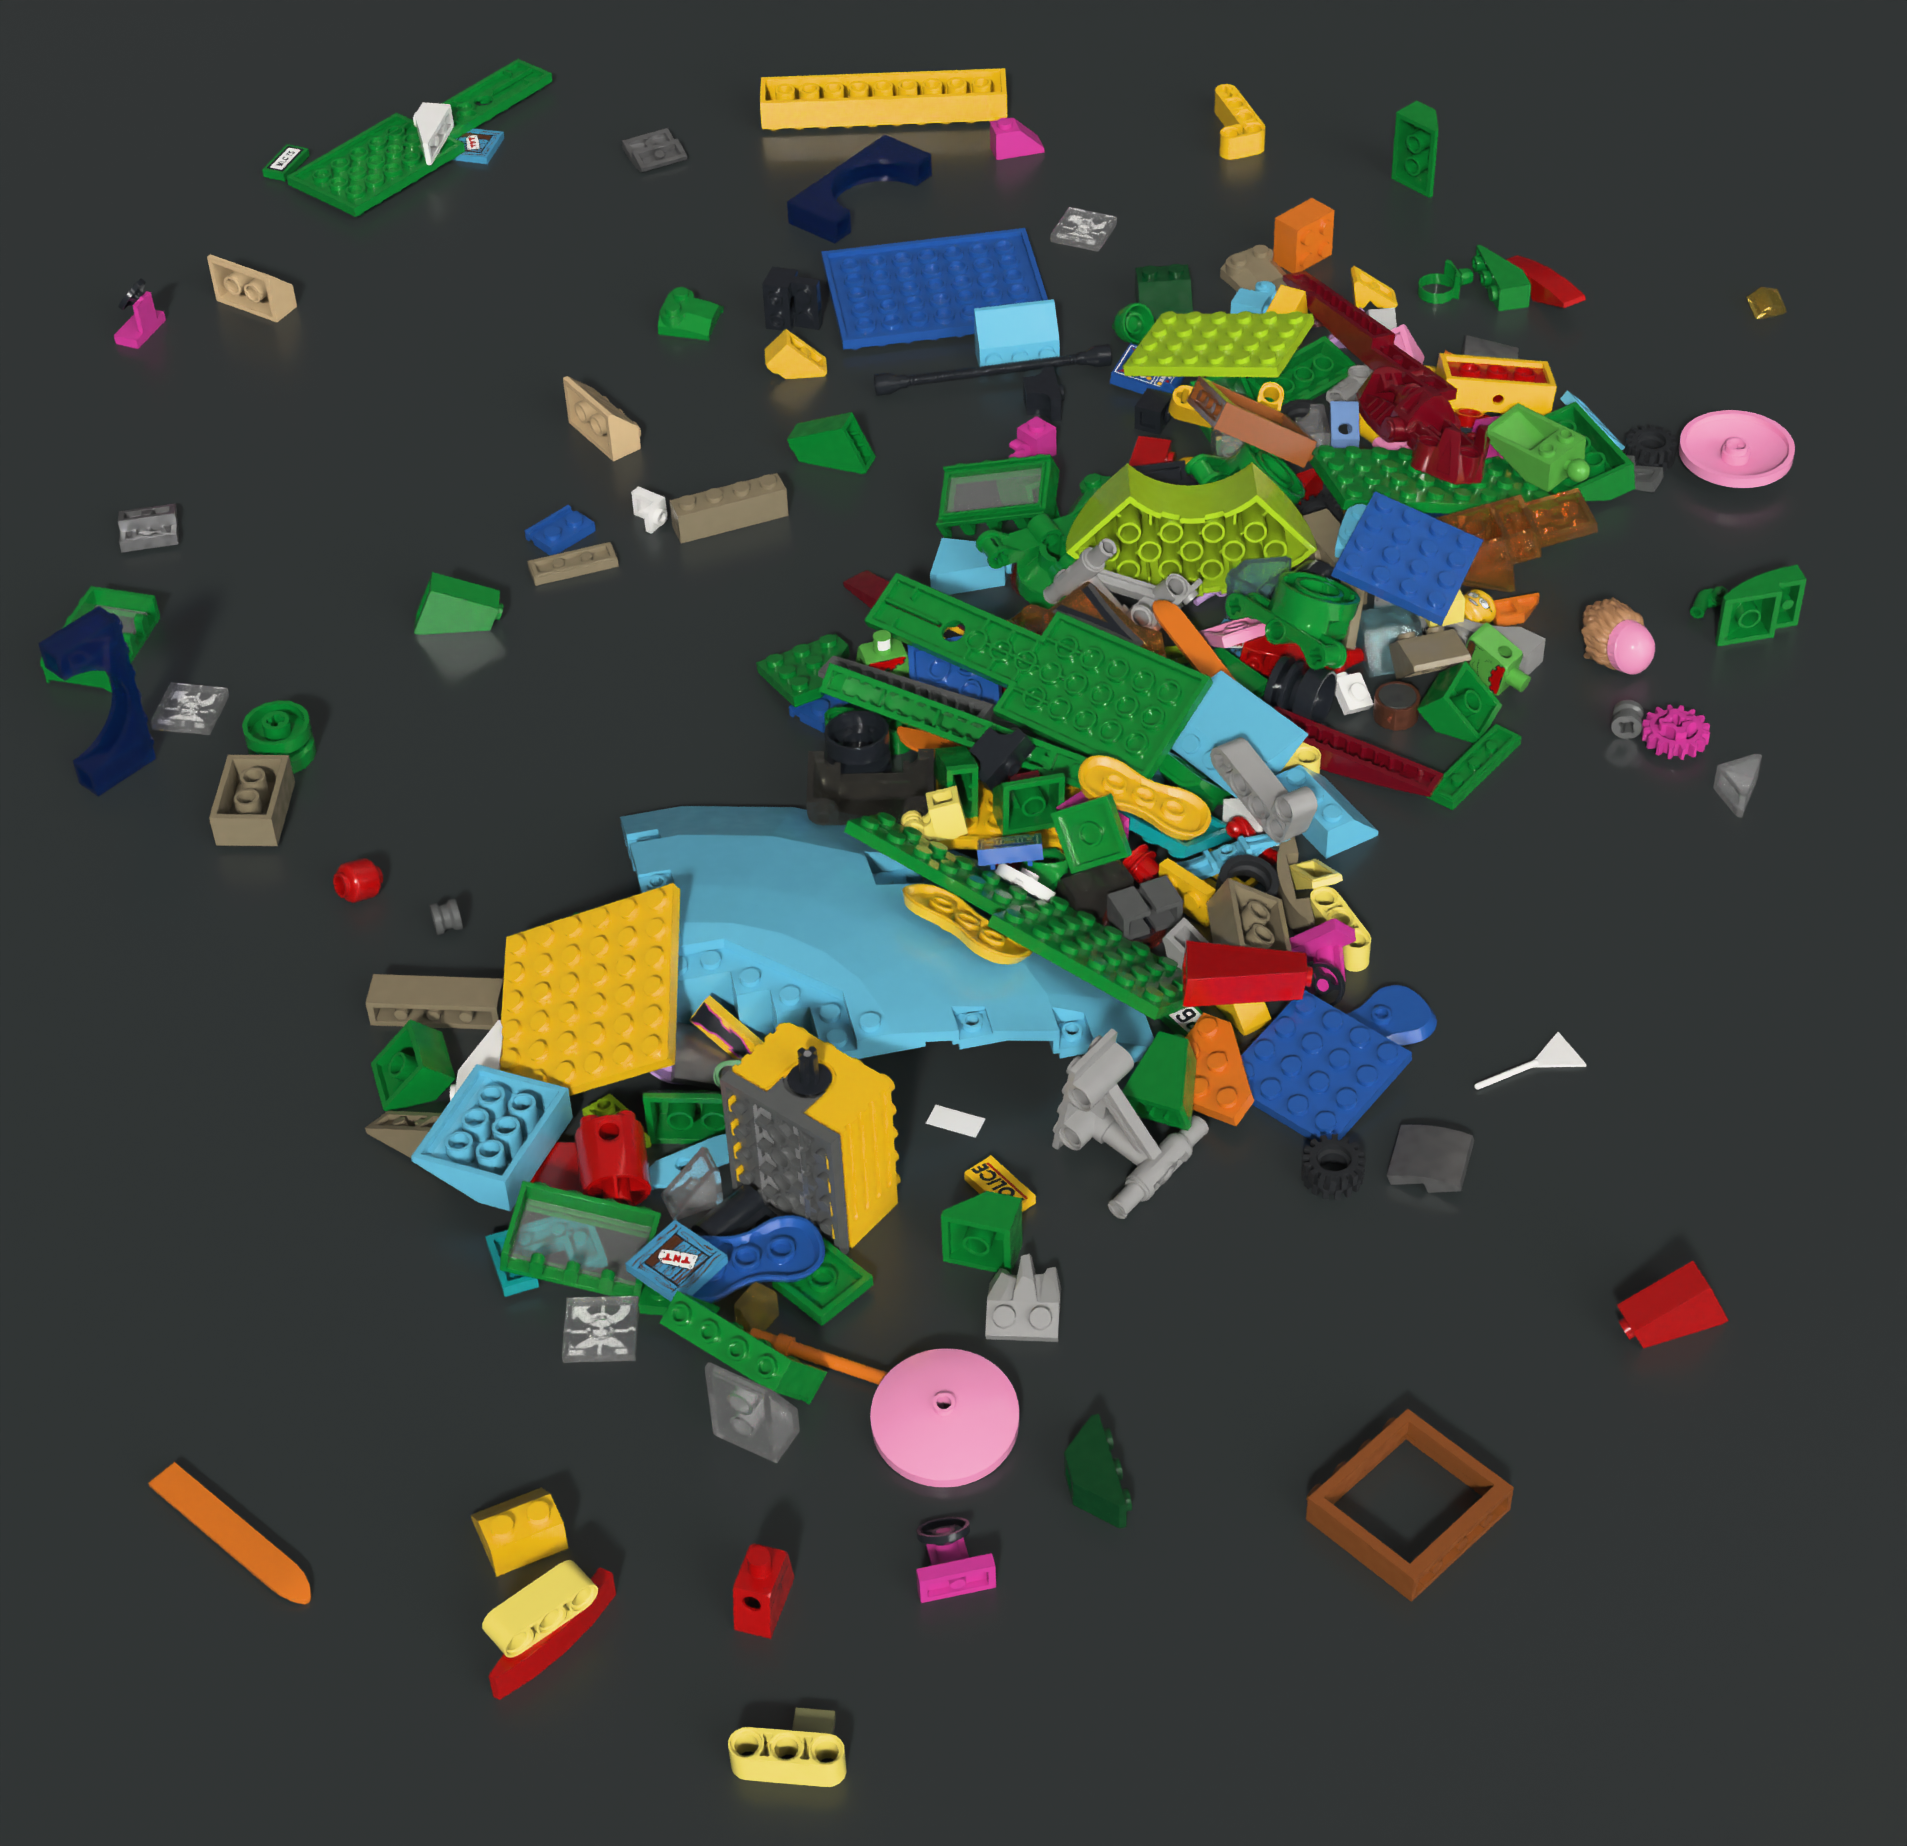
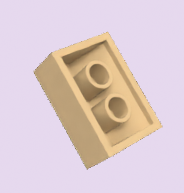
M211 254L207 256L217 301L274 322H279L297 307L292 284Z
M569 376L563 378L568 420L575 429L612 461H616L641 449V430L635 421H631L621 409H617L609 402L606 396H602L594 388Z

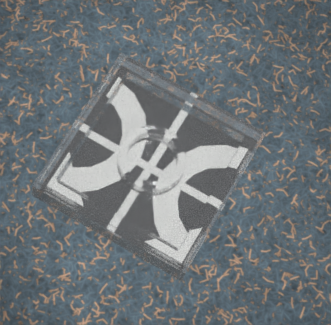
M1069 207L1052 231L1051 242L1099 252L1116 227L1117 217Z
M171 682L150 721L152 729L210 735L229 698L228 688Z
M639 1297L567 1298L562 1346L563 1363L636 1361Z

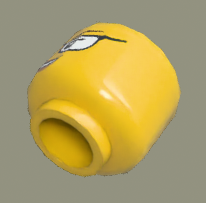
M1473 589L1463 595L1465 598V619L1482 624L1486 622L1490 624L1496 615V608L1490 595L1478 589Z

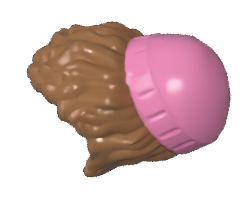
M1614 597L1610 600L1595 601L1594 605L1586 606L1583 612L1584 627L1581 630L1586 644V652L1583 657L1594 660L1597 664L1605 665L1612 670H1618L1631 675L1645 670L1654 657L1655 642L1651 633L1644 626L1641 614L1633 611L1631 607L1621 603Z

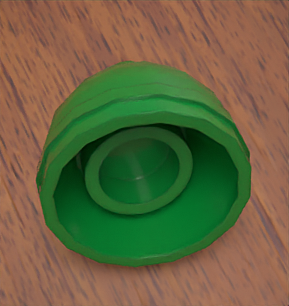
M1128 304L1117 312L1112 329L1122 341L1140 344L1154 325V316L1151 310L1144 304Z

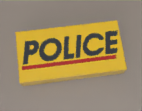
M992 1155L964 1172L965 1181L979 1194L989 1191L1022 1198V1212L1036 1204V1195Z

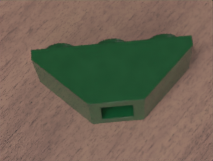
M1099 1414L1091 1415L1064 1452V1476L1074 1506L1117 1528H1124L1127 1524V1511L1132 1510L1130 1493L1128 1488H1121L1119 1480L1123 1479L1122 1468L1119 1458H1112L1110 1450H1113L1110 1428H1103Z

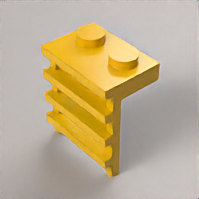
M1169 858L1165 859L1159 864V877L1166 875L1183 899V913L1204 927H1208L1210 922L1206 903L1216 892V882L1210 878L1201 880ZM1216 874L1212 877L1217 880L1219 874ZM1237 877L1230 878L1252 888L1258 884V881L1254 878H1250L1246 882Z

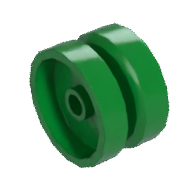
M277 700L264 703L252 709L245 716L242 728L249 755H289L293 774L305 769L314 760L317 752L308 711L302 705L292 701Z

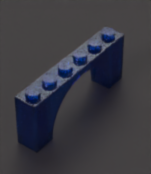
M883 135L788 200V223L835 244L851 233L850 210L836 201L843 192L854 186L875 181H895L918 186L932 176L931 154L890 136Z
M100 606L38 643L45 668L64 681L88 671H106L112 687V703L106 723L87 750L73 760L79 783L96 796L102 795L156 759L153 748L154 740L149 734L147 726L148 717L143 711L141 704L142 695L137 688L134 678L136 672L130 663L128 655L130 650L124 641L122 633L123 624L116 614L109 613Z

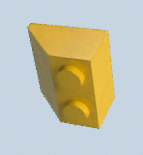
M542 1487L471 1515L473 1524L496 1577L569 1549L564 1522L551 1494Z

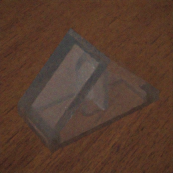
M1753 754L1717 765L1713 789L1737 817H1743L1757 782L1762 755Z
M701 1147L660 1194L672 1219L680 1220L712 1209L723 1201L720 1171L706 1147Z

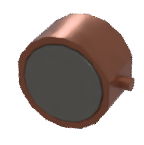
M1401 681L1387 682L1380 685L1376 689L1374 696L1373 717L1375 722L1381 727L1393 731L1406 730L1413 727L1419 717V711L1417 710L1421 698L1419 691L1413 685Z

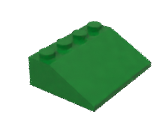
M1576 401L1544 415L1586 437L1584 460L1590 466V474L1582 482H1575L1567 477L1549 492L1558 502L1612 500L1635 489L1634 463Z

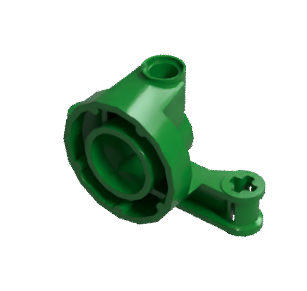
M1246 442L1229 458L1202 453L1192 458L1185 466V472L1189 475L1192 474L1196 481L1202 485L1234 475L1253 462L1288 496L1295 506L1305 497V490L1301 481L1282 458Z
M1089 499L1085 500L1069 515L1053 520L1048 514H1038L1029 521L1027 528L1009 534L996 530H987L977 538L976 548L986 555L987 563L991 568L998 569L1017 562L1015 584L1020 595L1030 604L1050 611L1055 610L1060 605L1072 608L1087 598L1081 589L1071 596H1064L1056 604H1050L1044 599L1043 590L1053 583L1054 576L1059 571L1067 569L1077 560L1066 553V540L1073 522Z
M1288 571L1282 572L1278 576L1271 600L1257 592H1252L1248 595L1232 593L1226 600L1225 608L1227 615L1233 620L1250 618L1257 619L1265 624V635L1271 644L1296 643L1299 645L1311 669L1319 670L1325 666L1338 669L1345 664L1347 658L1346 649L1340 641L1347 635L1350 620L1356 615L1360 597L1351 588L1335 580L1307 572Z

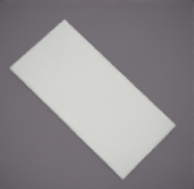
M935 1105L926 1124L976 1138L985 1118Z

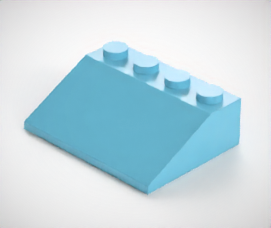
M1221 670L1211 678L1213 681L1212 686L1171 749L1235 798H1238L1215 770L1211 762L1210 753L1214 747L1242 737L1248 741L1273 774L1277 775L1308 736V733Z
M476 1064L412 1154V1162L478 1203L511 1211L517 1202L522 1181L530 1182L573 1118L569 1089Z

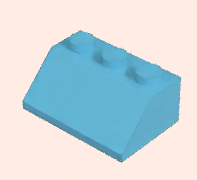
M1054 299L974 308L975 355L978 366L1008 364V362L1015 363V361L1025 362V360L1032 361V359L1039 358L1042 360V358L1060 356V340Z
M1302 765L1275 775L1288 792L1302 786H1307L1315 794L1318 804L1317 811L1308 830L1302 834L1326 859L1378 836V830L1324 776Z

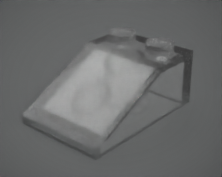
M708 1362L705 1366L713 1435L778 1463L800 1432L798 1409L775 1391Z

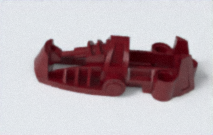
M1380 367L1374 370L1360 387L1355 401L1359 402L1361 416L1374 432L1387 443L1407 442V445L1413 450L1411 466L1418 471L1456 485L1481 483L1484 474V463L1490 445V438L1487 437L1488 425L1478 426L1477 433L1470 432L1465 434L1461 431L1460 419L1457 414H1454L1451 404L1432 386L1421 387L1416 383L1402 385V372L1393 367Z

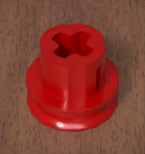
M1147 844L1138 846L1132 851V855L1126 857L1121 863L1118 874L1126 876L1125 879L1128 883L1136 881L1139 885L1159 878V864L1155 861L1156 852L1149 851Z

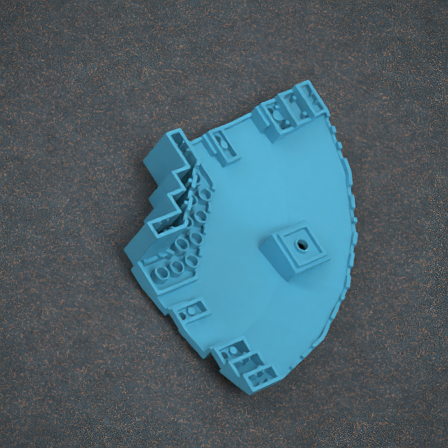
M679 806L620 817L625 844L633 871H636L641 893L671 883L680 888L677 1022L694 1025L689 1021L690 1018L710 995L763 1042L770 1032L772 1034L776 1032V1027L780 1023L790 1022L797 1027L805 1028L811 1035L824 1042L831 1043L836 1049L857 1059L925 1047V1042L952 1041L953 1045L958 1044L959 1049L1003 1041H1049L1053 1054L1058 1053L1060 1058L1086 1054L1091 1042L1098 1035L1103 1037L1112 1028L1118 1032L1116 1043L1127 1050L1132 1056L1134 1063L1141 1061L1154 1040L1146 1015L1035 952H1032L1031 955L1016 964L994 963L975 954L952 933L943 930L938 925L910 911L904 903L902 889L905 886L911 884H930L940 888L943 887L845 833L846 824L851 818L795 807ZM948 850V852L955 856H964L971 859L975 863L974 866L982 871L987 870L996 873L995 870H991L990 865L979 866L978 860L955 850ZM1003 879L1000 880V881L1006 883V884L1009 885V886L1011 885L1010 883L1006 882V881L1003 880ZM1027 894V896L1031 897L1032 899H1034V900H1036V901L1038 900V899L1032 897V895ZM964 900L977 913L990 920L991 914Z

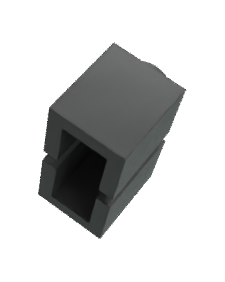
M1166 875L1141 883L1139 889L1131 886L1107 894V918L1114 928L1123 933L1124 938L1133 940L1150 934V928L1144 921V917L1148 919L1156 932L1173 927L1183 919V899Z

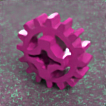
M1670 704L1667 705V710L1656 707L1655 714L1648 712L1646 719H1643L1641 739L1647 742V749L1656 748V755L1658 756L1666 753L1667 759L1678 756L1680 760H1684L1685 754H1688L1694 758L1697 751L1704 752L1705 745L1709 743L1710 724L1704 723V715L1695 716V709H1691L1688 712L1684 711L1683 705L1676 709Z

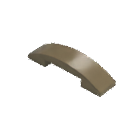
M1295 837L1288 841L1282 842L1279 846L1276 872L1280 884L1276 897L1282 899L1286 923L1298 935L1313 928L1315 920L1310 899H1296L1289 865L1298 863L1299 852Z

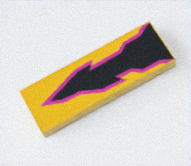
M710 995L689 1020L733 1059H742L746 1054H752V1049L758 1043H764Z

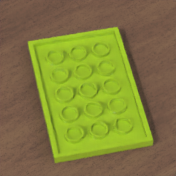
M1173 311L1165 312L1159 316L1123 365L1125 376L1279 377L1313 326V314H1303L1299 311L1289 314H1277L1274 311L1263 314H1251L1248 311L1238 314H1226L1223 311L1213 314H1201L1198 311L1188 314H1176Z

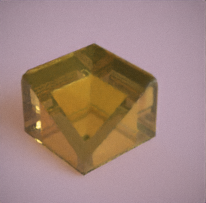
M1760 287L1746 297L1756 319H1765L1787 312L1778 289Z
M756 1281L734 1304L736 1322L742 1324L744 1331L749 1334L753 1327L766 1331L779 1316L777 1293Z

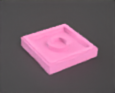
M1244 618L1232 620L1198 632L1208 645L1225 649L1264 636L1266 625L1257 619Z

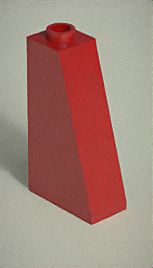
M1186 940L1182 964L1183 1006L1196 1007L1302 1000L1305 986L1311 987L1313 967L1307 966V955L1302 952Z

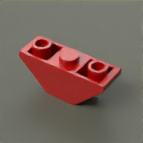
M1266 635L1245 642L1239 659L1259 674L1269 677L1274 666L1282 656L1288 655L1296 661L1303 660L1306 662V658L1299 645L1296 643L1274 645L1267 640Z

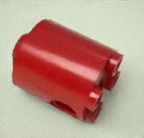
M624 1110L615 1115L600 1117L597 1115H587L580 1119V1127L576 1130L575 1134L581 1193L600 1199L611 1198L619 1203L630 1206L643 1202L650 1195L651 1180L644 1128L641 1122L636 1120L635 1113Z

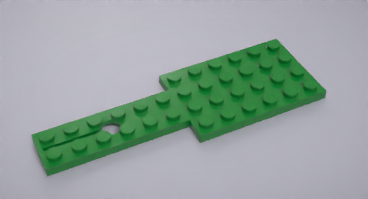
M516 59L441 103L451 104L454 128L432 165L426 164L417 127L414 126L413 120L395 113L286 176L288 185L354 217L362 215L368 209L382 203L383 200L399 193L403 188L417 182L423 176L437 170L438 167L454 160L455 157L465 152L464 143L456 140L457 138L482 123L491 120L492 117L502 111L508 110L509 107L519 101L525 100L526 97L534 92L543 89L544 86L553 82L552 73ZM479 102L480 104H488V105L479 106V105H476V103Z
M895 573L864 620L867 626L877 631L887 630L891 633V637L1006 688L993 708V712L997 717L1083 756L1101 755L1115 758L1150 780L1213 684L1210 676L1059 611L1056 612L1043 634L1039 635L899 573ZM959 624L965 626L964 635L959 640L950 642L944 639V632L947 627H956Z
M879 812L878 814L864 815L860 818L848 820L844 830L845 833L991 914L992 916L987 925L990 928L1151 1019L1156 1020L1188 1008L1183 1006L1182 970L1177 967V962L1168 957H1159L1151 953L1147 945L1124 938L1123 933L1114 927L1103 926L1097 923L1093 915L1072 909L1066 900L1052 896L1049 902L1043 900L1036 901L1027 896L1028 892L1023 888L1014 885L1009 886L1000 881L1001 877L996 873L987 870L982 871L975 867V863L971 859L964 856H955L948 852V847L936 841L930 842L921 837L922 833L919 830L907 826L903 827L896 823V818L890 814Z

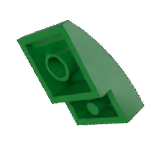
M1798 564L1757 575L1739 584L1723 597L1715 641L1717 647L1774 638L1775 629L1798 625L1807 580Z

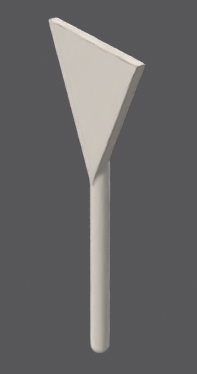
M1557 1032L1534 1060L1480 1081L1474 1085V1088L1479 1090L1533 1067H1586V1063L1563 1036Z

